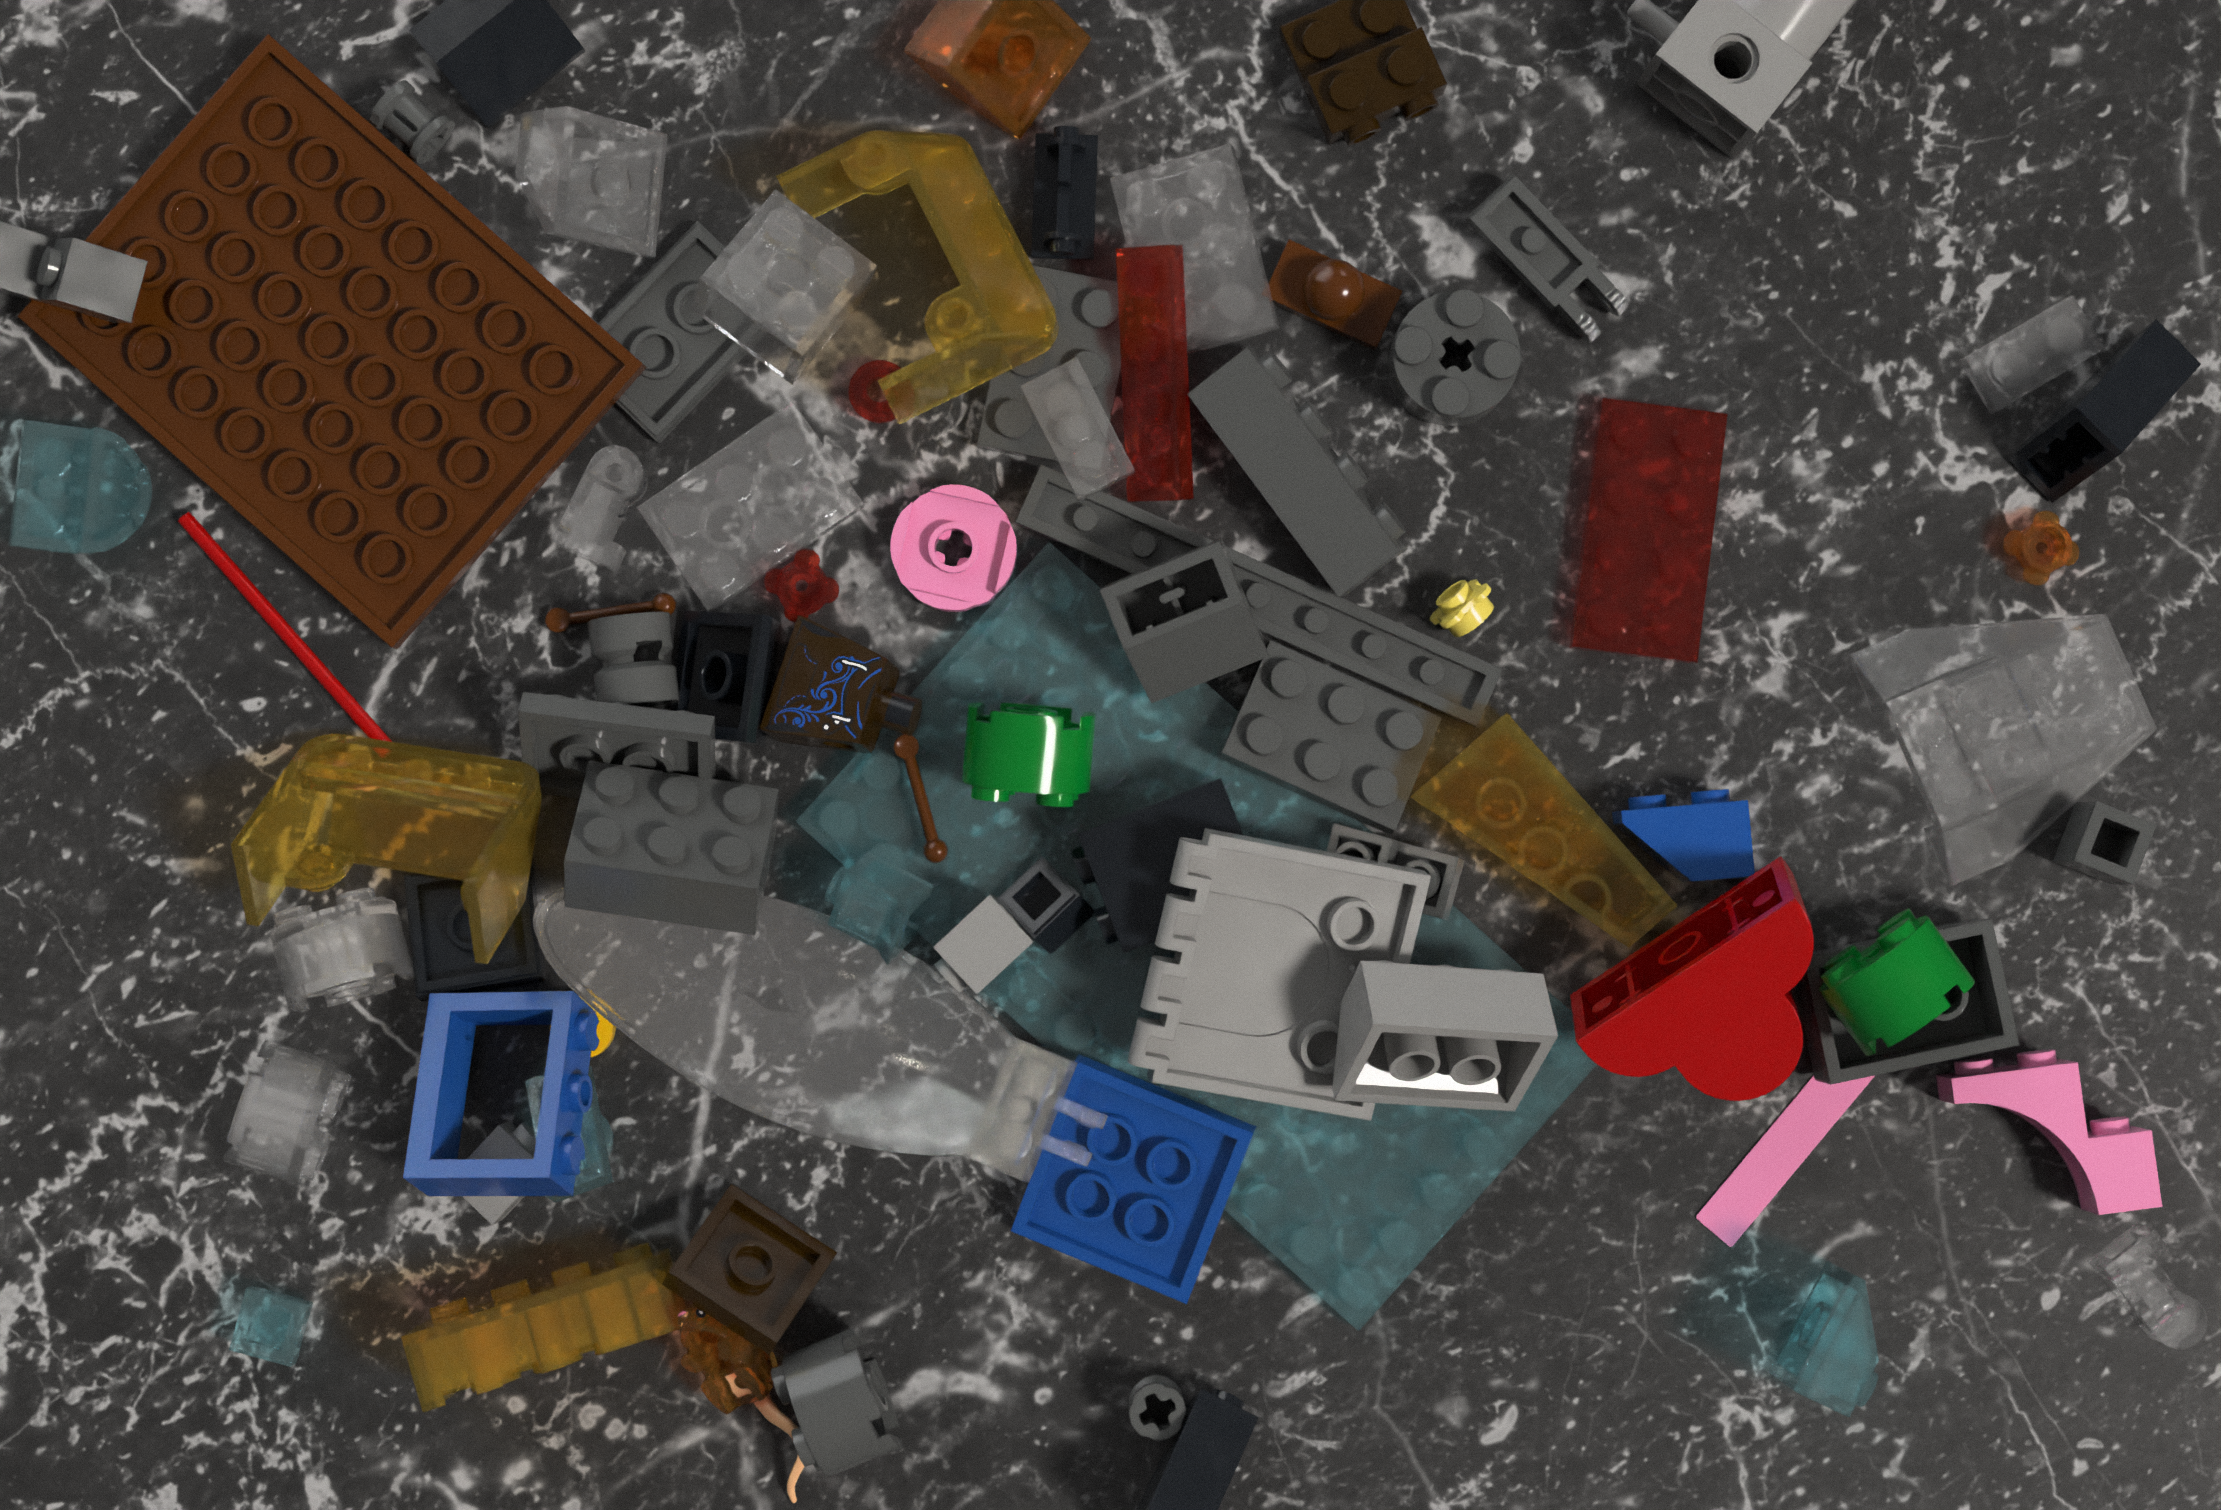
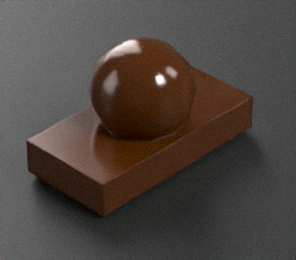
M1289 239L1263 294L1262 300L1375 351L1403 291L1358 271L1357 268L1347 261L1329 258Z

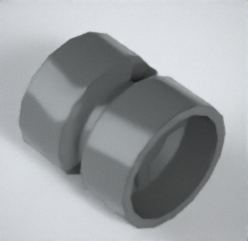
M631 613L588 621L591 656L602 662V669L594 674L596 701L607 703L621 702L639 707L666 705L680 701L676 666L665 660V655L674 648L670 613Z

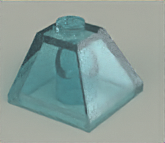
M1826 1261L1769 1373L1793 1391L1850 1417L1855 1406L1863 1407L1867 1403L1876 1387L1878 1374L1874 1372L1879 1358L1866 1281Z

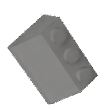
M1361 960L1341 1001L1332 1087L1334 1100L1515 1112L1558 1037L1544 974L1515 972L1509 969L1485 970L1458 968L1451 965L1431 966L1394 963L1388 960Z

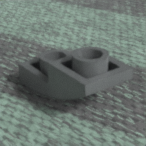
M1333 824L1327 852L1425 870L1431 875L1422 914L1446 921L1449 920L1464 859L1399 842L1388 837Z

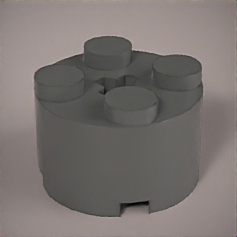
M1458 290L1433 295L1417 304L1406 315L1393 338L1388 357L1390 386L1399 403L1417 419L1450 427L1472 424L1493 411L1512 387L1521 364L1519 339L1512 322L1504 311L1495 303L1478 295L1476 292ZM1444 348H1447L1452 353L1460 350L1465 355L1466 360L1462 364L1464 372L1455 365L1448 369L1441 365L1440 361L1446 353Z
M858 1327L783 1356V1365L771 1369L773 1384L783 1405L792 1403L800 1427L793 1429L791 1432L801 1462L805 1467L813 1464L817 1471L822 1470L828 1477L902 1448V1439L888 1433V1430L898 1427L899 1422L877 1360L875 1358L864 1363L857 1347L868 1343Z

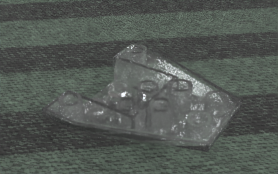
M2107 614L1911 629L1848 655L1872 712L1885 711L1934 824L1924 828V831L1949 886L1956 885L2011 861L2157 730Z

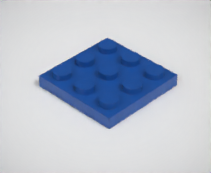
M1079 1054L1074 1060L1011 1232L1187 1304L1257 1126Z

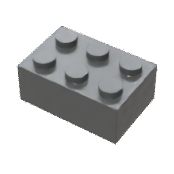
M589 761L564 859L565 907L756 935L776 837L779 789Z
M1971 918L1935 926L1973 977L1975 983L1965 994L1956 984L1944 994L1951 1007L1902 1041L1888 1048L1881 1037L1876 1039L1875 1054L1866 1056L1820 994L1819 988L1824 983L1821 978L1826 972L1823 968L1824 964L1852 945H1855L1861 953L1877 942L1876 939L1813 951L1810 965L1803 978L1795 986L1815 1080L1831 1085L2018 1046L2019 1040L1992 919Z

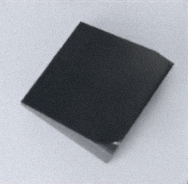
M1044 856L1038 859L997 899L1031 937L1050 954L1062 946L1094 914V909Z

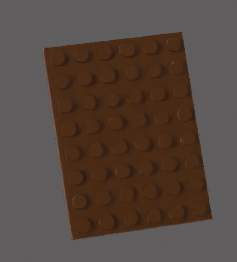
M269 34L266 35L85 239L86 242L148 261L131 323H112L31 300L18 315L41 338L394 649H398L647 368Z

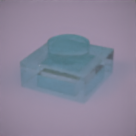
M253 1285L246 1288L229 1350L291 1367L297 1362L313 1302Z

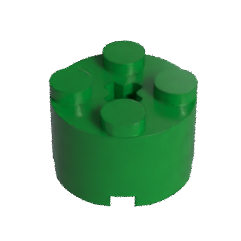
M985 702L968 704L962 782L972 785V799L1006 802L1009 801L1010 795H1015V792L1036 793L1035 804L1051 807H1073L1074 800H1078L1079 794L1090 791L1095 713L1085 711L1080 716V722L1071 721V708L1001 703L1000 711L991 710L990 715H984Z
M1909 908L1881 925L1877 929L1880 935L1876 939L1877 942L1860 953L1857 947L1852 945L1838 953L1823 966L1826 972L1821 976L1824 983L1820 986L1819 992L1866 1056L1875 1054L1876 1039L1881 1037L1889 1048L1941 1015L1951 1007L1944 994L1956 984L1965 994L1975 983L1973 977L1927 915L1916 918Z

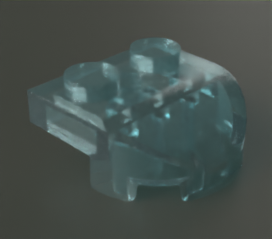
M24 420L22 422L9 547L72 555H91L120 545L141 527L151 505V478L147 466L142 463L136 452L126 443L124 438L98 427L88 429Z

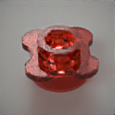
M804 548L798 550L793 561L781 569L771 568L767 571L764 578L766 590L769 593L777 594L784 606L785 617L792 622H796L798 615L808 618L809 614L821 609L825 603L834 602L839 594L837 581L825 575L819 566V555L812 549ZM800 580L808 583L807 588L803 591L796 589V583Z

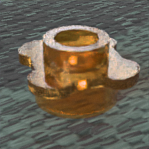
M2051 511L2038 512L2034 515L2032 524L2021 531H2010L2006 534L2003 541L2004 551L2008 555L2015 556L2023 567L2024 580L2035 586L2045 584L2049 580L2051 572L2062 566L2073 565L2079 557L2078 545L2071 540L2068 531L2059 524L2058 516ZM2042 542L2046 545L2047 549L2044 554H2039L2036 551L2037 543Z

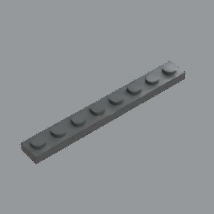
M1042 464L1015 521L1016 525L1129 575L1213 542L1211 539ZM1226 547L1260 633L1474 728L1478 726L1503 670L1502 668Z

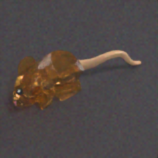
M695 1306L681 1311L678 1315L680 1341L682 1346L687 1349V1353L683 1355L680 1363L692 1373L702 1372L705 1379L700 1386L708 1400L726 1415L739 1406L754 1403L769 1422L782 1429L792 1438L791 1431L798 1428V1426L780 1411L770 1395L774 1386L771 1369L778 1367L773 1351L770 1355ZM798 1455L787 1482V1493L792 1503L797 1501L795 1485L805 1467Z

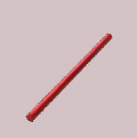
M191 512L182 515L178 523L383 755L392 751L396 746Z

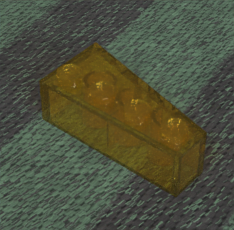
M1507 711L1501 714L1411 793L1410 797L1501 858L1529 880L1534 881L1559 898L1560 901L1628 948L1678 906L1674 899Z

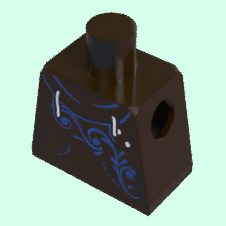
M798 615L759 729L775 741L782 743L872 753L882 727L909 736L914 733L922 713V700L894 691L900 670L887 658L806 617Z

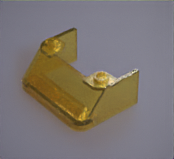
M868 131L776 176L800 225L865 193L882 195L909 183L960 283V286L938 296L927 309L925 329L935 352L878 380L898 424L1045 353L1054 344L1059 330L1055 309L972 147L962 137L951 133Z
M325 734L310 739L300 747L231 843L246 923L259 926L286 887L312 892L327 890L340 882L354 863L462 880L461 900L464 910L468 913L475 962L488 964L526 900L542 801L537 770L533 766L520 761L345 734Z

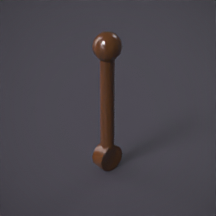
M660 593L651 601L570 613L563 608H553L547 613L545 622L551 631L564 633L570 629L571 625L587 623L590 620L602 617L644 612H668L671 615L676 609V602L672 595Z
M904 734L895 740L894 751L897 756L904 760L926 838L923 854L929 862L939 863L947 857L948 847L942 839L938 838L917 763L916 754L919 750V743L914 736Z

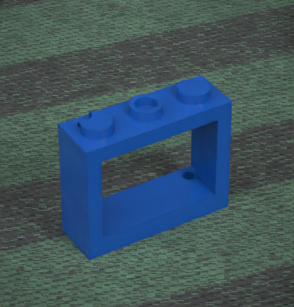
M574 991L430 993L403 1179L427 1196H573L575 1177L581 1173L580 1161L585 1160V1148L581 1138L583 1113L589 1111L593 1096L592 1083L588 1072L591 1051H595L599 1044L596 1032L599 1020L596 1011ZM551 1025L534 1159H458L476 1026Z

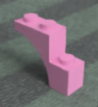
M2053 1049L2036 1050L2016 1054L2017 1065L1994 1067L1993 1058H1974L1955 1061V1073L1936 1075L1939 1100L1952 1104L1978 1103L1994 1105L2021 1117L2041 1132L2064 1160L2077 1189L2081 1209L2097 1215L2162 1207L2152 1130L2130 1126L2129 1117H2110L2089 1121L2091 1131L2087 1132L2078 1062L2056 1059V1052Z

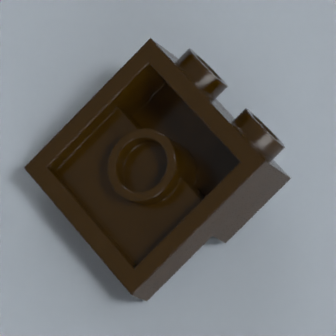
M1339 0L1281 25L1279 28L1281 39L1329 145L1345 139L1348 146L1358 144L1378 134L1382 130L1379 123L1402 113L1404 120L1408 121L1418 118L1439 106L1437 98L1443 95L1447 82L1423 28L1417 29L1405 0Z

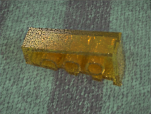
M649 1242L612 1253L615 1263L613 1265L591 1271L588 1261H582L552 1271L553 1283L530 1289L527 1279H523L491 1289L490 1293L493 1301L469 1308L466 1297L429 1308L432 1319L423 1322L401 1336L422 1412L446 1405L445 1401L457 1391L471 1388L472 1392H476L478 1395L503 1387V1384L521 1378V1372L533 1369L534 1374H543L583 1359L584 1353L594 1351L595 1355H602L682 1329L690 1321L684 1300L662 1285L673 1266L669 1249L666 1248L652 1253ZM686 1311L685 1314L678 1316L680 1312ZM686 1315V1322L682 1326L681 1319Z

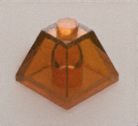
M939 0L903 51L947 91L1013 137L1021 139L1092 38L1053 0Z

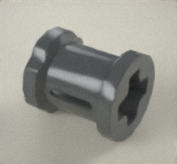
M403 80L390 88L379 99L372 110L369 122L378 130L386 128L410 149L409 157L418 165L424 164L445 145L454 130L455 123L447 115L438 117L414 96L415 88L409 82Z
M1153 1374L1139 1380L1130 1392L1128 1403L1131 1425L1139 1435L1150 1437L1155 1441H1162L1171 1438L1180 1431L1182 1420L1186 1415V1407L1182 1389L1176 1381L1165 1375ZM1155 1393L1160 1401L1172 1399L1173 1402L1167 1406L1168 1418L1158 1421L1153 1413L1145 1416L1142 1415V1412L1147 1409L1146 1397Z

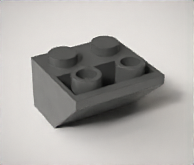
M1222 538L1104 585L1100 589L1122 647L1151 704L1269 657Z

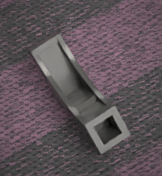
M0 221V293L46 303L112 323H131L148 261L77 238L55 239Z

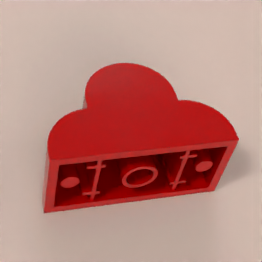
M1782 856L1570 994L1576 1042L1593 1062L1610 1072L1631 1077L1650 1076L1676 1066L1682 1076L1700 1092L1717 1099L1729 1101L1750 1100L1763 1096L1779 1087L1791 1075L1797 1066L1803 1047L1802 1025L1791 990L1803 978L1810 965L1814 949V937L1796 879Z

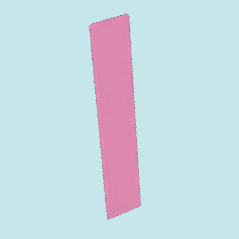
M1813 1075L1696 1215V1219L1725 1244L1732 1247L1875 1076L1830 1085L1816 1081Z

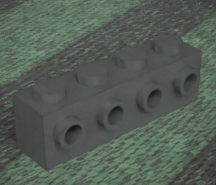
M1246 347L1187 395L1338 597L1347 595L1407 550L1399 538L1406 533V530L1386 503L1382 502L1376 507L1361 488L1368 482V479L1356 461L1346 451L1338 456L1323 437L1330 432V428L1317 409L1309 401H1306L1301 406L1286 387L1293 379L1278 357L1270 350L1262 355L1257 348Z

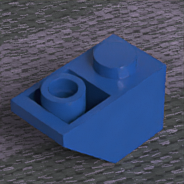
M1729 789L1691 792L1692 805L1667 807L1666 795L1628 798L1629 810L1612 812L1613 825L1681 882L1749 877L1755 873L1748 800L1730 801Z

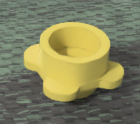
M1477 579L1468 583L1466 580L1454 583L1436 600V605L1439 608L1432 613L1430 621L1434 625L1440 623L1443 629H1448L1454 637L1468 634L1482 624L1494 609V605L1487 597L1491 592V587L1487 583L1481 585Z

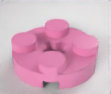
M950 484L930 490V492L919 496L902 510L892 531L890 552L901 583L919 602L940 611L963 612L988 604L1006 586L1016 564L1017 542L1007 514L988 494L973 487ZM952 531L963 533V543L972 547L970 557L959 558L957 566L946 565L945 554L936 551L938 540H949Z

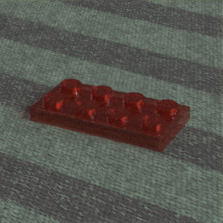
M1603 398L1599 402L1569 648L1689 664L1698 662L1728 414Z

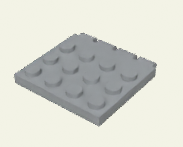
M1208 828L1204 829L1202 840L1180 837L1169 882L1180 887L1190 888L1189 896L1172 893L1166 894L1155 941L1156 946L1176 951L1174 958L1155 955L1151 958L1140 1007L1148 1011L1161 1013L1160 1020L1145 1017L1137 1018L1127 1062L1133 1066L1148 1069L1147 1076L1152 1083L1371 1121L1375 1103L1335 1101L1333 1097L1332 1087L1341 1001L1361 960H1388L1394 963L1410 964L1431 875L1425 870Z

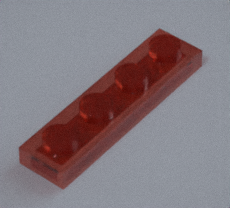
M1183 245L1116 249L1127 502L1194 499L1190 401L1187 395L1189 393Z

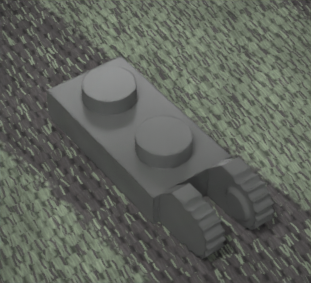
M1511 175L1467 217L1465 222L1551 311L1556 309L1562 320L1584 341L1591 343L1601 334V331L1592 316L1584 311L1569 295L1582 282L1585 283L1590 293L1598 300L1600 305L1613 315L1620 316L1629 307L1624 295L1598 269L1600 263L1516 176Z

